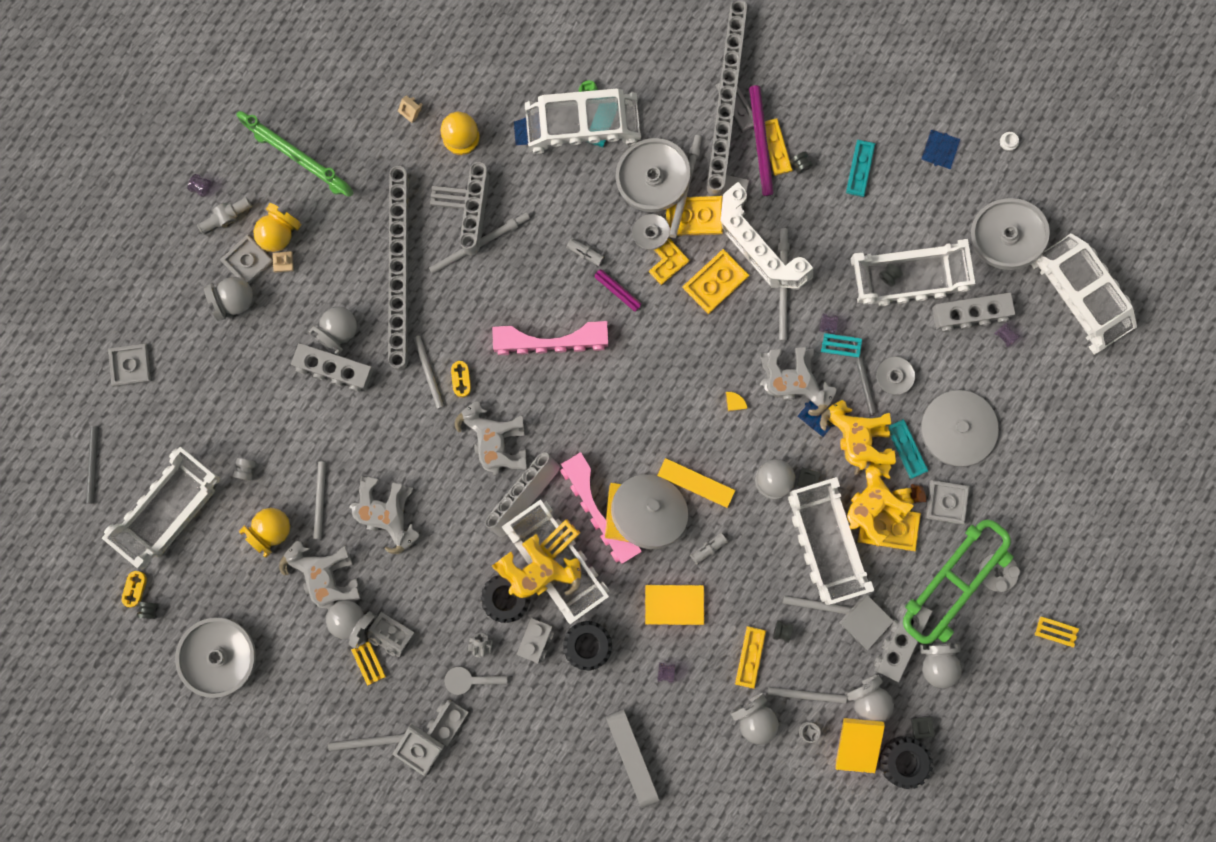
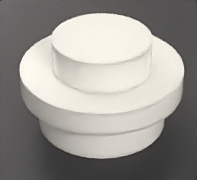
M1006 132L1000 138L1001 147L1007 151L1014 150L1019 144V138L1013 132Z

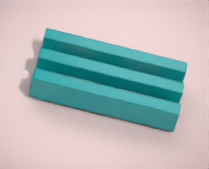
M824 333L821 353L859 358L862 339ZM835 339L858 343V345L856 346L836 342H829L827 340ZM826 346L854 349L857 351L856 353H851L845 351L826 349Z

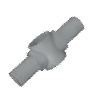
M247 197L234 204H220L213 209L211 217L197 224V227L203 235L216 227L227 228L228 224L236 223V218L239 217L238 214L251 208L252 204Z

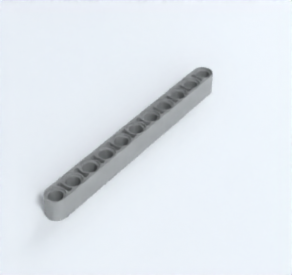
M733 0L729 10L707 180V192L711 196L721 195L725 185L747 4L744 0ZM735 9H739V10H741L742 12H739V13H738V12H735L734 10H735ZM733 26H737V27H739L740 29L735 30V29H733L732 27H733ZM735 43L737 47H732L730 44ZM732 60L735 64H729L727 61ZM729 77H730V78H732L734 81L728 82V81L725 80V78H729ZM723 95H729L731 99H725ZM726 112L729 116L723 117L720 113ZM725 130L727 134L722 135L718 131ZM721 147V148H723L725 151H724V152H718V151L716 150V148ZM720 165L723 169L716 170L713 166ZM718 183L720 187L713 188L711 184Z
M394 166L389 174L388 361L396 371L404 370L408 364L409 178L402 166ZM397 174L404 175L400 180L395 179ZM397 192L404 193L401 198H395ZM398 210L404 211L401 216H395V212ZM403 228L404 230L400 235L394 234L396 229ZM398 246H402L403 251L401 253H395V248ZM397 265H403V269L400 272L394 271ZM397 283L403 284L402 289L398 291L394 290V286ZM396 302H403V306L400 309L394 308ZM402 320V326L395 328V321ZM396 339H403L402 345L394 346ZM397 357L403 358L400 365H394V360Z

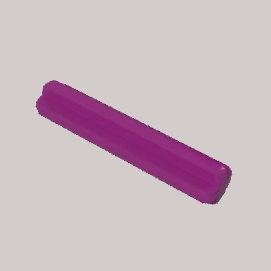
M602 269L596 272L595 278L633 311L636 312L641 307V303Z

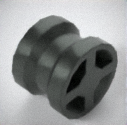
M806 151L799 153L790 160L791 164L795 165L797 174L810 169L814 165L807 158L808 154Z
M888 263L885 271L879 273V277L891 287L895 285L897 279L903 276L901 270L892 263Z
M138 602L139 612L136 614V618L156 619L155 609L158 607V603Z
M777 620L773 639H783L784 642L789 643L793 624L788 623L786 625L782 621Z

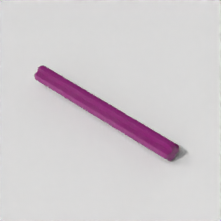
M754 85L749 90L762 195L771 196L773 195V185L761 88L758 85Z

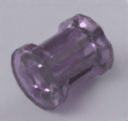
M1007 322L994 333L1006 343V347L1010 346L1020 336L1008 327Z

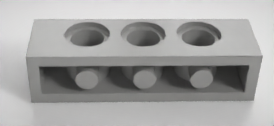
M1011 293L936 304L932 308L936 330L942 329V332L954 330L953 327L961 326V329L973 327L972 324L977 323L980 326H986L991 324V321L998 320V323H1005L1010 321L1009 318L1015 315ZM989 306L996 310V314L989 312ZM970 309L977 312V317L971 316ZM951 312L957 313L959 320H954L951 317Z
M298 343L291 365L296 368L295 371L306 375L307 372L314 374V378L323 381L325 378L332 380L331 383L342 386L344 383L350 385L349 389L360 392L361 389L367 390L374 370L371 366ZM313 359H318L316 367H310V362ZM336 365L335 372L328 373V367ZM353 370V378L346 379V373Z
M910 600L901 604L898 611L900 617L898 621L894 620L890 627V631H892L891 636L884 640L882 644L883 653L881 656L878 655L873 664L875 672L895 682H899L918 642L908 634L903 626V618L908 611L905 606ZM923 606L912 618L913 627L921 634L932 612ZM899 635L905 637V643L902 646L897 643ZM892 652L897 656V660L894 663H890L888 660V656Z

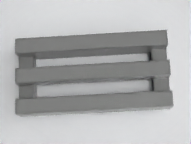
M432 186L430 206L464 209L465 202L464 204L435 201V198L465 201L467 190ZM436 192H445V193H454V194H464L465 197H463V196H453V195H444V194H436Z

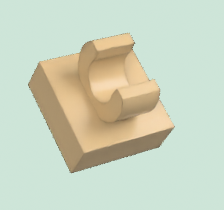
M406 95L401 100L398 112L412 123L417 119L423 104H416L414 97L409 98Z
M291 251L273 253V269L275 273L294 271L293 253Z

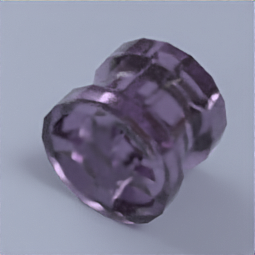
M194 174L188 182L187 189L190 192H197L199 196L204 197L211 185V181L207 178L202 179L200 175Z
M822 313L819 332L828 331L830 334H835L838 316L833 315L831 317Z
M659 662L657 682L664 680L673 683L675 664L665 665Z

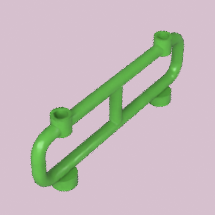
M243 111L236 113L239 121L254 133V137L259 143L268 142L329 184L333 194H344L347 197L353 196L351 187L338 177L332 168H325L262 125L255 115H248Z
M986 519L978 523L976 527L972 524L965 532L968 537L916 601L911 599L906 604L905 608L908 611L903 618V626L908 634L918 642L929 644L938 638L945 643L954 633L948 624L998 563L1005 568L1012 561L1014 556L1008 552L1011 545L1010 535L995 521ZM986 527H990L1002 537L1003 543L968 586L951 569L981 535L982 531ZM947 577L964 593L931 634L923 636L911 625V619L920 611L922 605L943 579Z

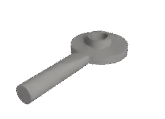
M454 667L447 672L444 682L449 692L461 695L466 693L472 684H507V676L472 677L467 669Z

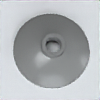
M656 214L642 216L635 222L632 229L635 243L641 248L648 250L663 246L667 242L670 233L667 221ZM650 232L655 233L652 237L648 236Z
M891 357L879 365L876 378L879 386L886 393L900 395L912 387L915 380V372L907 360L900 357ZM896 374L898 376V379L893 380L891 378V375Z

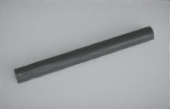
M851 342V345H856V346H857L858 343H856V342ZM860 351V357L855 358L870 415L877 413Z
M90 427L86 504H94L98 427Z

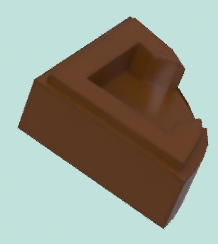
M911 484V498L914 503L926 502L923 487L919 484Z

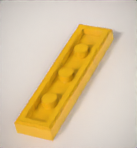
M666 458L657 475L725 508H728L735 492L734 489Z

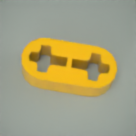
M457 361L451 367L453 390L458 397L464 398L471 392L469 369L465 362ZM458 365L465 368V371H462V378H459L458 372H455V369H458ZM460 381H463L464 387H467L463 394L457 390L460 387Z
M133 571L128 575L121 599L124 606L136 607L138 602H141L147 582V577L143 572ZM139 574L141 583L138 582L134 588L135 581H133V577H137ZM134 590L133 597L136 598V601L129 604L130 600L127 597L131 596Z

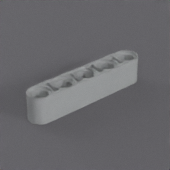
M481 162L472 164L469 171L460 235V244L467 255L477 254L481 243L489 185V173L485 164ZM478 172H483L482 175L476 176ZM476 189H481L479 193H473ZM473 207H479L477 210L471 211ZM471 224H476L473 229H469ZM468 242H474L472 246H466Z
M548 453L539 454L486 518V527L499 537L505 536L506 532L502 526L531 506L558 473L560 468L558 462Z
M624 709L606 716L607 723L641 809L659 802V797Z

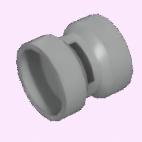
M237 458L235 463L237 468L233 472L232 477L252 481L253 475L251 470L255 468L256 462Z
M804 722L799 727V735L804 741L814 743L820 738L821 731L816 724Z

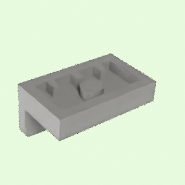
M381 612L369 628L367 638L373 645H380L385 648L389 655L400 657L404 648L413 637L414 632Z
M531 618L516 655L537 664L540 660L544 661L547 650L544 649L547 642L551 643L555 633L552 631L553 626Z
M450 699L446 703L443 701L437 709L439 715L436 719L432 718L426 727L429 730L427 732L429 736H432L446 746L449 745L469 713Z

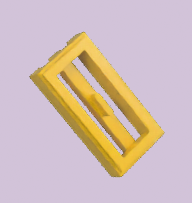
M568 519L540 544L543 552L552 559H555L580 534L569 523ZM567 526L568 529L547 549L545 546ZM570 532H572L573 535L563 545H561L553 554H551V551Z
M1040 617L1035 636L1074 647V641L1077 639L1076 634L1079 628ZM1043 622H1046L1072 631V634L1062 632L1044 626L1042 624ZM1043 629L1070 638V642L1040 633V631Z
M370 641L360 645L359 648L352 649V653L367 686L386 677ZM368 647L380 676L376 675L364 648ZM359 650L361 651L362 656H363V658H364V660H365V662H366V664H367V667H368V669H369V671H370V673H371V676H372V678H373V679H371V680H370V678H369V676H368V674H367V672H366V669H365V667H364V665H363V663H362V661H361V658H360V656H359V654H358V652H357V651H359Z

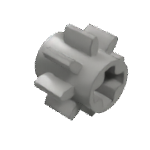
M477 633L474 637H470L468 651H473L472 653L475 657H485L487 653H491L493 640H488V636L484 633Z

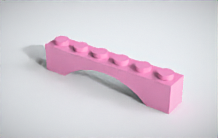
M607 321L587 322L574 333L554 339L531 337L519 332L512 326L492 327L493 350L498 352V355H509V352L517 351V354L523 355L528 354V351L535 350L538 354L547 353V350L563 353L566 352V349L582 352L585 351V348L601 351L604 350V347H608Z
M580 452L562 463L563 469L560 472L565 480L570 479L572 482L571 490L575 496L579 495L583 500L580 503L585 513L590 512L593 518L590 521L595 529L600 528L603 533L600 537L606 546H611L613 550L611 555L615 562L620 561L623 564L641 553L640 548L630 542L605 538L606 519L598 511L593 501L590 490L591 468L582 453Z

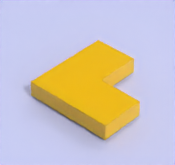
M668 238L663 246L654 249L662 260L651 268L649 273L662 285L690 260Z

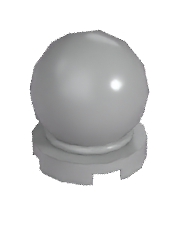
M238 277L226 278L217 287H214L213 284L204 286L208 304L213 303L216 310L212 313L217 321L226 319V313L232 315L243 313L249 309L253 302L251 286L245 280Z
M333 307L322 314L319 320V327L312 326L308 333L310 335L316 334L315 339L327 349L333 348L336 350L334 354L339 356L343 351L340 344L349 342L356 334L357 321L350 310L344 307Z
M773 459L760 466L754 480L756 488L761 495L769 499H779L790 493L796 478L794 470L787 462Z
M348 600L338 601L328 610L326 625L328 631L333 636L342 640L349 639V645L356 649L359 648L367 637L364 632L369 625L372 626L377 616L370 611L364 614L362 608L354 602Z
M933 643V646L926 648V644L920 645L921 653L926 655L922 664V672L926 681L935 688L940 689L954 686L962 674L961 662L956 657V653L961 652L960 643H955V647H951V643Z
M879 675L866 678L862 681V686L855 690L852 686L844 693L849 701H855L854 709L861 720L882 721L885 723L893 713L894 703L892 697L885 689L880 688V684L883 681Z
M760 693L750 698L751 703L742 708L739 705L730 712L733 721L740 720L739 728L742 735L749 742L756 745H763L772 741L778 733L779 727L776 714L771 708L764 706L767 699Z

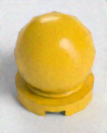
M457 111L450 113L443 120L440 129L441 137L445 147L453 154H469L479 144L480 136L477 124L470 115Z
M269 203L266 207L268 215L261 217L256 222L253 230L254 239L257 244L268 252L283 250L291 240V230L298 231L302 225L289 213L286 212L285 215L277 210L279 207L272 203Z
M266 508L256 513L252 519L251 527L244 525L239 530V533L241 535L245 533L247 536L245 540L259 553L263 550V556L267 558L272 553L271 546L279 545L289 535L290 522L286 514L281 510Z

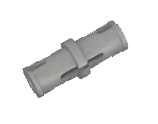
M574 238L570 239L566 247L580 255V258H585L598 267L605 257L592 250L591 246H585Z
M719 533L709 542L703 543V546L692 553L690 557L698 565L710 555L713 556L714 552L727 544L728 541L722 533Z

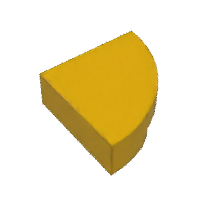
M726 392L728 411L747 409L746 402L740 395L734 392Z

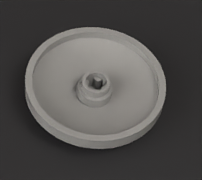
M660 138L645 139L632 145L624 152L616 168V184L621 196L632 207L646 212H658L675 205L685 195L691 181L690 164L683 150L673 142Z
M1015 198L1000 199L986 205L976 215L971 228V242L976 254L987 264L1004 270L1021 269L1037 261L1044 253L1050 235L1048 221L1041 210L1027 201Z
M955 390L938 396L928 405L921 421V435L926 448L936 459L951 466L964 467L980 462L990 454L998 438V421L994 410L982 397L969 391Z
M638 475L626 480L618 488L612 500L611 515L619 533L630 543L641 548L660 549L671 545L681 536L687 525L688 508L681 492L666 479L655 475Z
M208 618L192 625L181 637L175 654L177 673L184 685L192 692L210 698L227 696L239 690L249 680L256 662V649L250 634L240 624L226 618Z

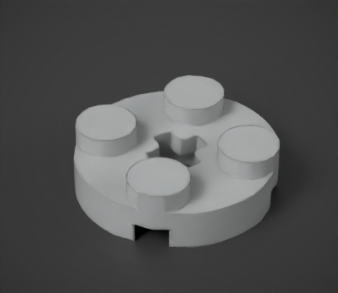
M994 554L988 555L982 560L979 566V573ZM1013 559L1003 569L1002 577H995L996 572L994 569H1003L997 563L982 584L987 589L996 592H1004L1011 589L1016 584L1020 574V570Z

